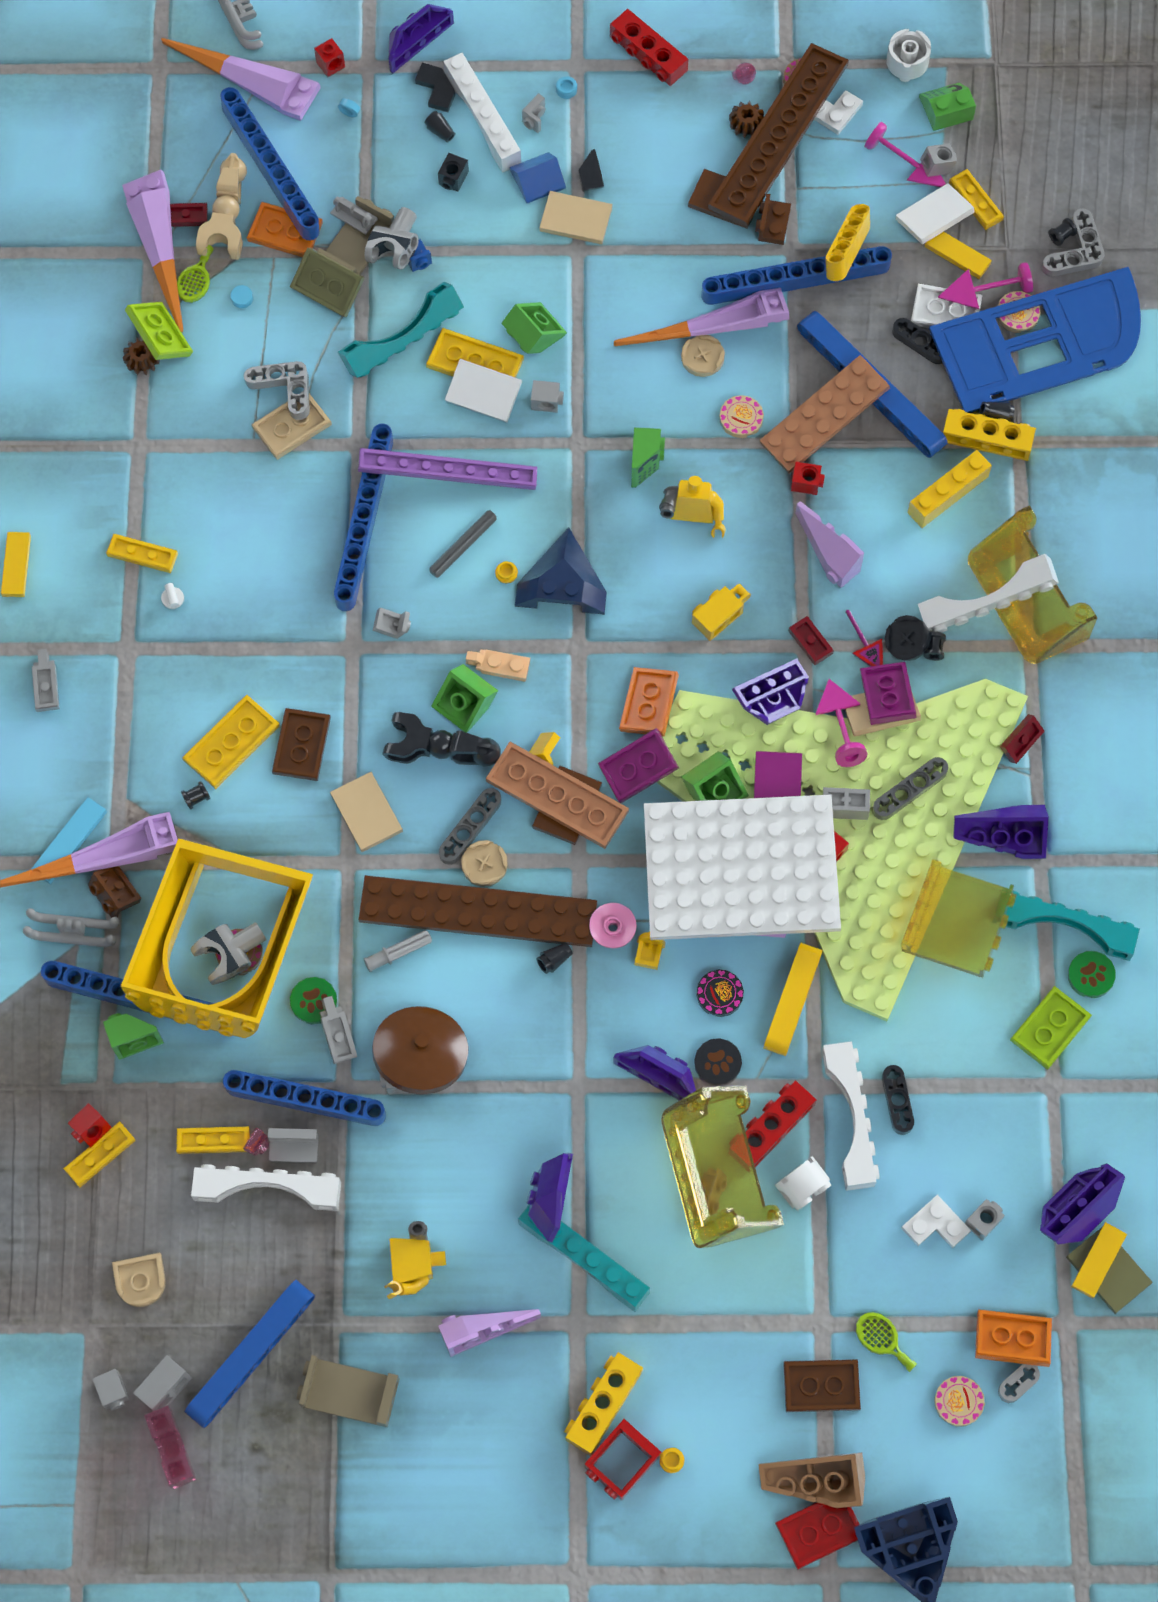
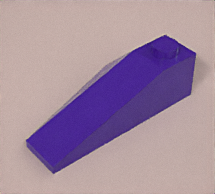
M1018 805L955 815L953 837L954 839L977 846L983 845L994 848L997 852L1011 853L1021 859H1046L1049 816L1045 805Z

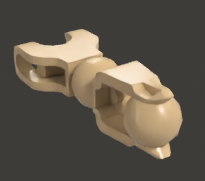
M231 153L220 166V176L216 186L217 199L212 206L211 219L203 223L197 233L196 249L198 255L206 256V247L208 245L212 246L215 243L222 242L228 246L230 259L239 260L243 241L235 219L240 211L241 184L246 177L247 167L238 158L236 153Z

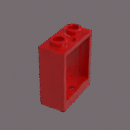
M623 1419L584 1464V1467L587 1469L585 1474L595 1483L598 1480L606 1486L604 1491L615 1500L618 1497L622 1501L657 1461L662 1452L628 1421ZM621 1434L649 1457L622 1490L594 1466Z

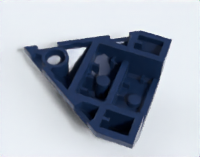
M569 527L517 584L515 607L537 609L538 602L581 605L582 613L605 615L607 592Z
M950 1497L919 1503L873 1518L854 1527L860 1550L866 1557L919 1601L936 1602L951 1550L950 1546L954 1531H956L958 1523Z

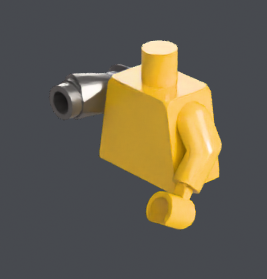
M691 476L689 480H680L678 486H669L664 489L663 493L665 495L659 505L660 514L663 518L702 523H713L715 521L711 536L714 538L715 530L719 529L722 532L723 538L726 531L725 526L722 524V520H724V503L715 491H712V485L709 482H702L699 476Z
M414 1221L409 1225L410 1239L389 1238L393 1281L385 1285L384 1288L390 1287L393 1293L387 1295L388 1299H392L397 1295L416 1294L428 1285L430 1279H433L432 1267L446 1265L445 1251L431 1252L430 1242L427 1237L428 1228L424 1222Z

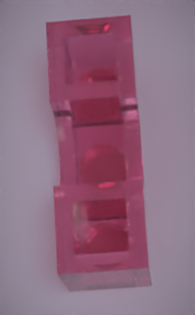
M166 1406L144 1415L152 1439L155 1441L160 1453L161 1465L169 1486L172 1489H176L197 1480L172 1409Z

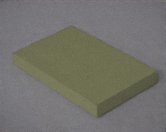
M307 247L290 287L339 315L347 317L365 277Z
M1102 1227L1067 1255L1066 1258L1078 1272ZM1121 1246L1097 1294L1112 1312L1116 1314L1153 1282Z

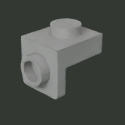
M380 607L376 612L373 631L398 639L409 631L411 625L409 620L410 613L405 611L402 614H398Z

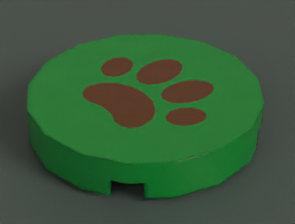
M1086 951L1078 954L1072 960L1068 969V981L1072 989L1084 997L1098 998L1105 995L1113 987L1116 979L1115 967L1112 961L1106 955L1097 951Z
M318 977L305 978L292 989L290 1006L294 1015L299 1020L311 1025L320 1024V1012L324 1011L321 999L332 996L336 1008L338 1004L337 994L332 984L325 979Z

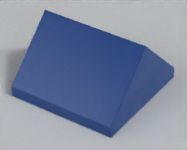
M549 152L509 167L526 203L548 196L550 191L558 192L566 189L557 157Z

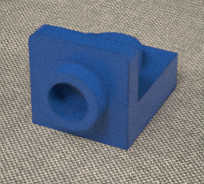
M421 239L418 240L417 249L408 263L412 272L423 270L432 264L431 253L429 250H426Z

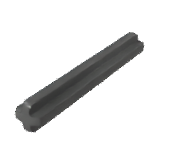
M491 510L486 511L429 568L430 573L436 578L440 577L497 520V516Z

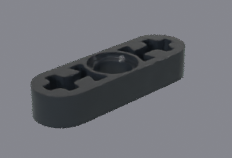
M899 318L894 322L892 334L897 340L934 364L943 363L939 354L937 356L934 355L938 350L930 333L907 318ZM906 327V331H899V328ZM923 337L927 343L917 345L914 339Z
M890 1065L884 1069L882 1074V1083L892 1128L897 1134L906 1135L913 1129L914 1116L905 1075L902 1068L897 1065ZM891 1071L895 1075H899L896 1079L897 1088L892 1089V1079H887ZM894 1094H901L905 1099V1103L901 1106H896L892 1103L891 1097ZM907 1109V1111L903 1112V1118L905 1121H909L906 1128H902V1125H897L900 1120L899 1112Z

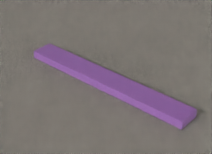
M360 448L358 472L536 490V466Z

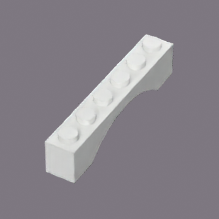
M460 53L444 60V73L455 92L463 99L473 114L502 173L510 170L509 167L521 163L520 148L464 54Z
M1043 554L1023 562L1017 573L1008 583L987 596L962 601L937 596L919 603L918 607L923 622L929 631L943 633L949 626L954 624L959 626L967 623L969 618L986 616L990 613V610L1006 608L1011 605L1010 602L1018 599L1019 601L1027 600L1032 597L1033 593L1038 591L1047 592L1053 589V585L1059 584L1051 558Z
M852 1041L823 1045L822 1056L825 1073L843 1092L853 1117L854 1132L852 1146L842 1165L845 1189L848 1191L875 1187L876 1179H879L880 1176L878 1165H873L872 1156H875V1146L873 1141L869 1142L868 1132H871V1123L869 1118H865L864 1109H867L865 1094L861 1095L860 1086H863L861 1071L857 1072L856 1063L859 1062L857 1048L853 1049Z
M203 1164L201 1168L194 1167L191 1197L194 1201L218 1203L227 1196L241 1190L254 1187H271L295 1194L315 1210L338 1211L341 1181L339 1177L332 1173L312 1176V1173L307 1171L288 1174V1171L279 1169L273 1170V1173H268L260 1168H249V1171H239L240 1168L235 1166L215 1169L216 1166Z

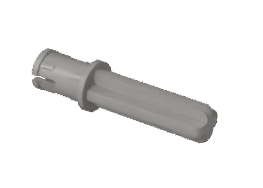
M424 930L393 946L383 947L382 951L364 958V962L369 972H372V970L387 963L391 965L393 960L431 943L432 938L429 932Z

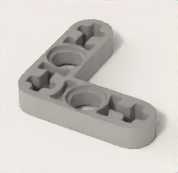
M1078 209L1074 212L1072 218L1078 231L1075 236L1079 248L1047 255L1042 264L1044 274L1054 277L1097 268L1102 264L1105 254L1093 216L1089 210ZM1079 217H1082L1083 220H1086L1085 228H1083L1082 220H1078ZM1089 234L1093 236L1094 240L1086 242L1082 236ZM1092 248H1093V254H1094V256H1095V257H1098L1097 260H1094V257H1090V256H1091V252H1092V250H1091ZM1070 257H1075L1078 259L1079 263L1077 265H1071L1068 263L1067 259ZM1052 262L1053 265H1056V268H1052L1049 263Z
M296 361L256 366L245 371L244 380L250 389L287 386L288 409L293 419L302 420L309 415V375L304 363ZM275 372L282 373L277 379L271 378V375ZM295 388H304L303 392L300 394L293 393V390ZM297 402L301 404L300 411H296L298 409Z

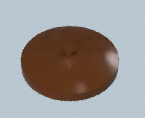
M408 1007L392 1013L379 1025L373 1040V1061L379 1074L393 1087L412 1094H432L448 1088L459 1079L467 1063L468 1042L460 1025L444 1012L430 1007Z

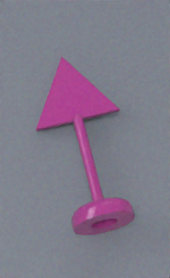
M881 121L876 126L864 147L872 150L880 142L916 167L907 181L936 187L946 185L941 175L927 177L922 163L919 164L883 138L887 130L885 123Z
M1024 262L1018 266V277L973 287L968 269L942 292L938 298L979 309L975 294L978 291L1019 282L1023 292H1033L1031 271L1028 263Z
M829 679L816 715L836 712L845 744L837 749L835 759L841 767H853L864 762L868 753L863 744L850 742L841 710L859 706L860 703Z

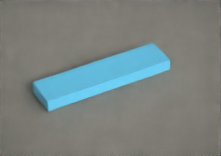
M87 797L31 869L76 852L105 816L107 810ZM55 878L45 879V881L51 884Z

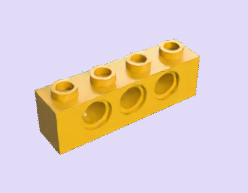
M948 409L943 434L947 438L948 444L1028 461L1036 428L1025 423L1016 424L1002 418L994 419L983 414L967 413L961 409ZM963 426H968L971 430H965ZM985 431H990L993 435H988ZM1006 436H1012L1015 439L1010 440Z
M619 1352L615 1357L612 1355L609 1357L603 1367L607 1371L602 1379L600 1377L596 1378L591 1386V1390L594 1391L589 1400L583 1399L577 1410L580 1412L576 1421L571 1419L564 1431L567 1434L565 1437L566 1441L589 1456H592L643 1372L642 1366ZM615 1375L619 1376L623 1381L622 1385L616 1388L610 1386L608 1382L609 1378ZM599 1397H606L610 1404L607 1408L600 1409L595 1404L596 1400ZM585 1419H594L597 1423L596 1427L593 1430L584 1429L582 1423Z

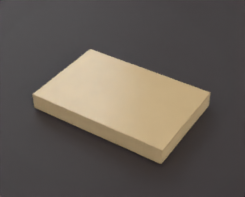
M550 191L539 227L540 232L603 244L613 204Z
M310 393V412L305 419H293L290 415L287 401L252 424L254 431L277 460L332 425L331 420ZM297 402L298 409L296 411H300L301 404Z
M864 693L852 696L860 703L859 706L844 709L854 737L921 721V715L914 696L913 700L917 716L915 719L871 725Z
M372 772L330 792L361 852L403 832Z

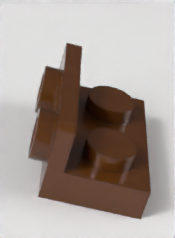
M766 194L765 201H761L759 214H762V219H757L755 232L759 233L758 241L784 245L791 203L770 200L771 194Z
M119 866L93 872L88 883L90 892L97 897L102 904L104 912L109 914L111 918H118L121 911L139 904L142 899Z

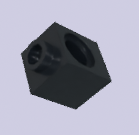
M448 152L438 172L439 185L447 190L459 192L469 172L468 160Z

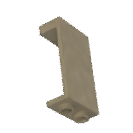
M357 196L355 198L356 205L377 217L378 220L366 235L345 223L326 250L319 248L317 252L361 275L369 264L365 260V247L375 226L390 228L394 215L387 209L375 206L369 199H362Z
M311 1355L310 1361L306 1360L303 1369V1375L306 1376L304 1386H299L296 1397L297 1400H300L299 1405L301 1407L388 1428L400 1380L398 1375L391 1373L384 1375L320 1360L314 1355Z

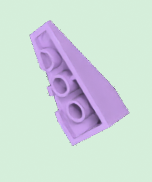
M802 502L797 503L795 514L830 582L836 583L842 588L861 571L864 552L846 535H837L834 531V526L830 523L824 525L819 515Z
M539 1309L466 1315L457 1318L453 1315L443 1319L442 1324L438 1327L450 1357L538 1320L541 1318V1313Z

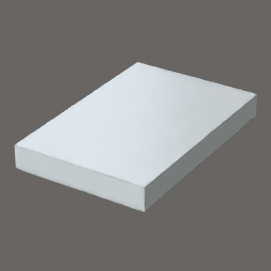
M947 183L898 213L896 220L921 244H924L973 214L974 207Z
M918 284L911 321L919 327L929 328L939 323L979 312L982 295L976 294L979 309L938 298L947 288Z
M460 359L445 401L508 422L522 380Z

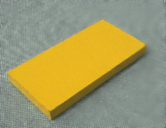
M442 328L426 363V368L453 377L459 360L463 359L516 378L524 360V355Z
M246 695L182 759L213 788L217 789L280 727V723Z

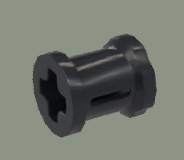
M1065 218L1061 225L1051 228L1048 234L1055 245L1061 246L1065 239L1075 236L1078 231L1074 222L1069 218Z
M929 632L930 641L924 657L934 661L943 660L945 655L943 644L946 641V635L941 632Z
M202 781L198 782L197 786L188 791H181L190 810L193 809V805L205 799L207 801L211 799Z

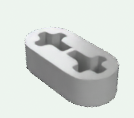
M1023 1364L999 1386L998 1394L1001 1400L1013 1403L1025 1394L1039 1380L1040 1371L1036 1365ZM1023 1369L1026 1371L1031 1369L1034 1372L1032 1374L1034 1380L1028 1378L1022 1383L1019 1379L1024 1375ZM1016 1383L1019 1386L1014 1391L1016 1396L1009 1395L1007 1397L1004 1394L1006 1391L1004 1386L1011 1387Z

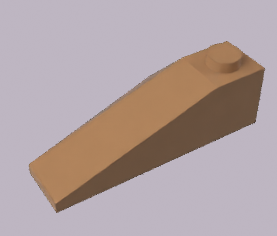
M862 1452L759 1464L762 1490L826 1504L835 1508L863 1505L865 1470Z

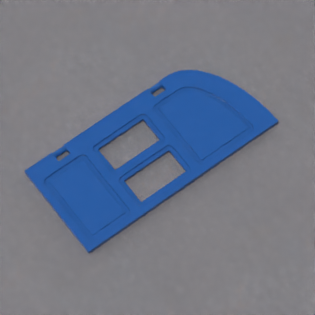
M1125 267L930 326L929 331L962 410L972 413L980 410L983 401L1008 402L1122 366L1128 361L1137 346L1141 328V311L1133 276L1129 267ZM1042 305L1051 327L1004 340L996 321L997 318ZM1057 339L1066 361L1019 375L1010 353ZM1100 362L1104 364V366L1093 368L1094 364ZM1002 393L1003 397L992 400V395Z

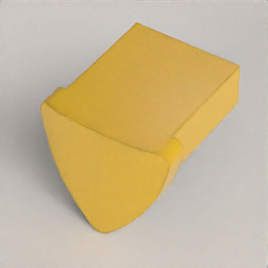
M555 732L541 733L529 752L553 765L550 754L560 737Z
M650 932L642 933L637 938V943L639 944L634 965L658 970L662 948H665L666 942L664 940H650Z

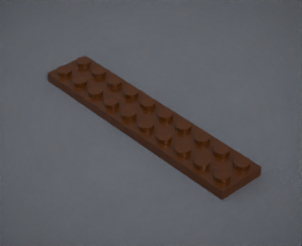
M813 43L809 45L709 202L708 209L743 226L748 225L760 206L761 201L765 198L849 63L848 59Z
M365 875L359 923L592 947L593 937L590 933L589 924L591 916L597 908V900Z

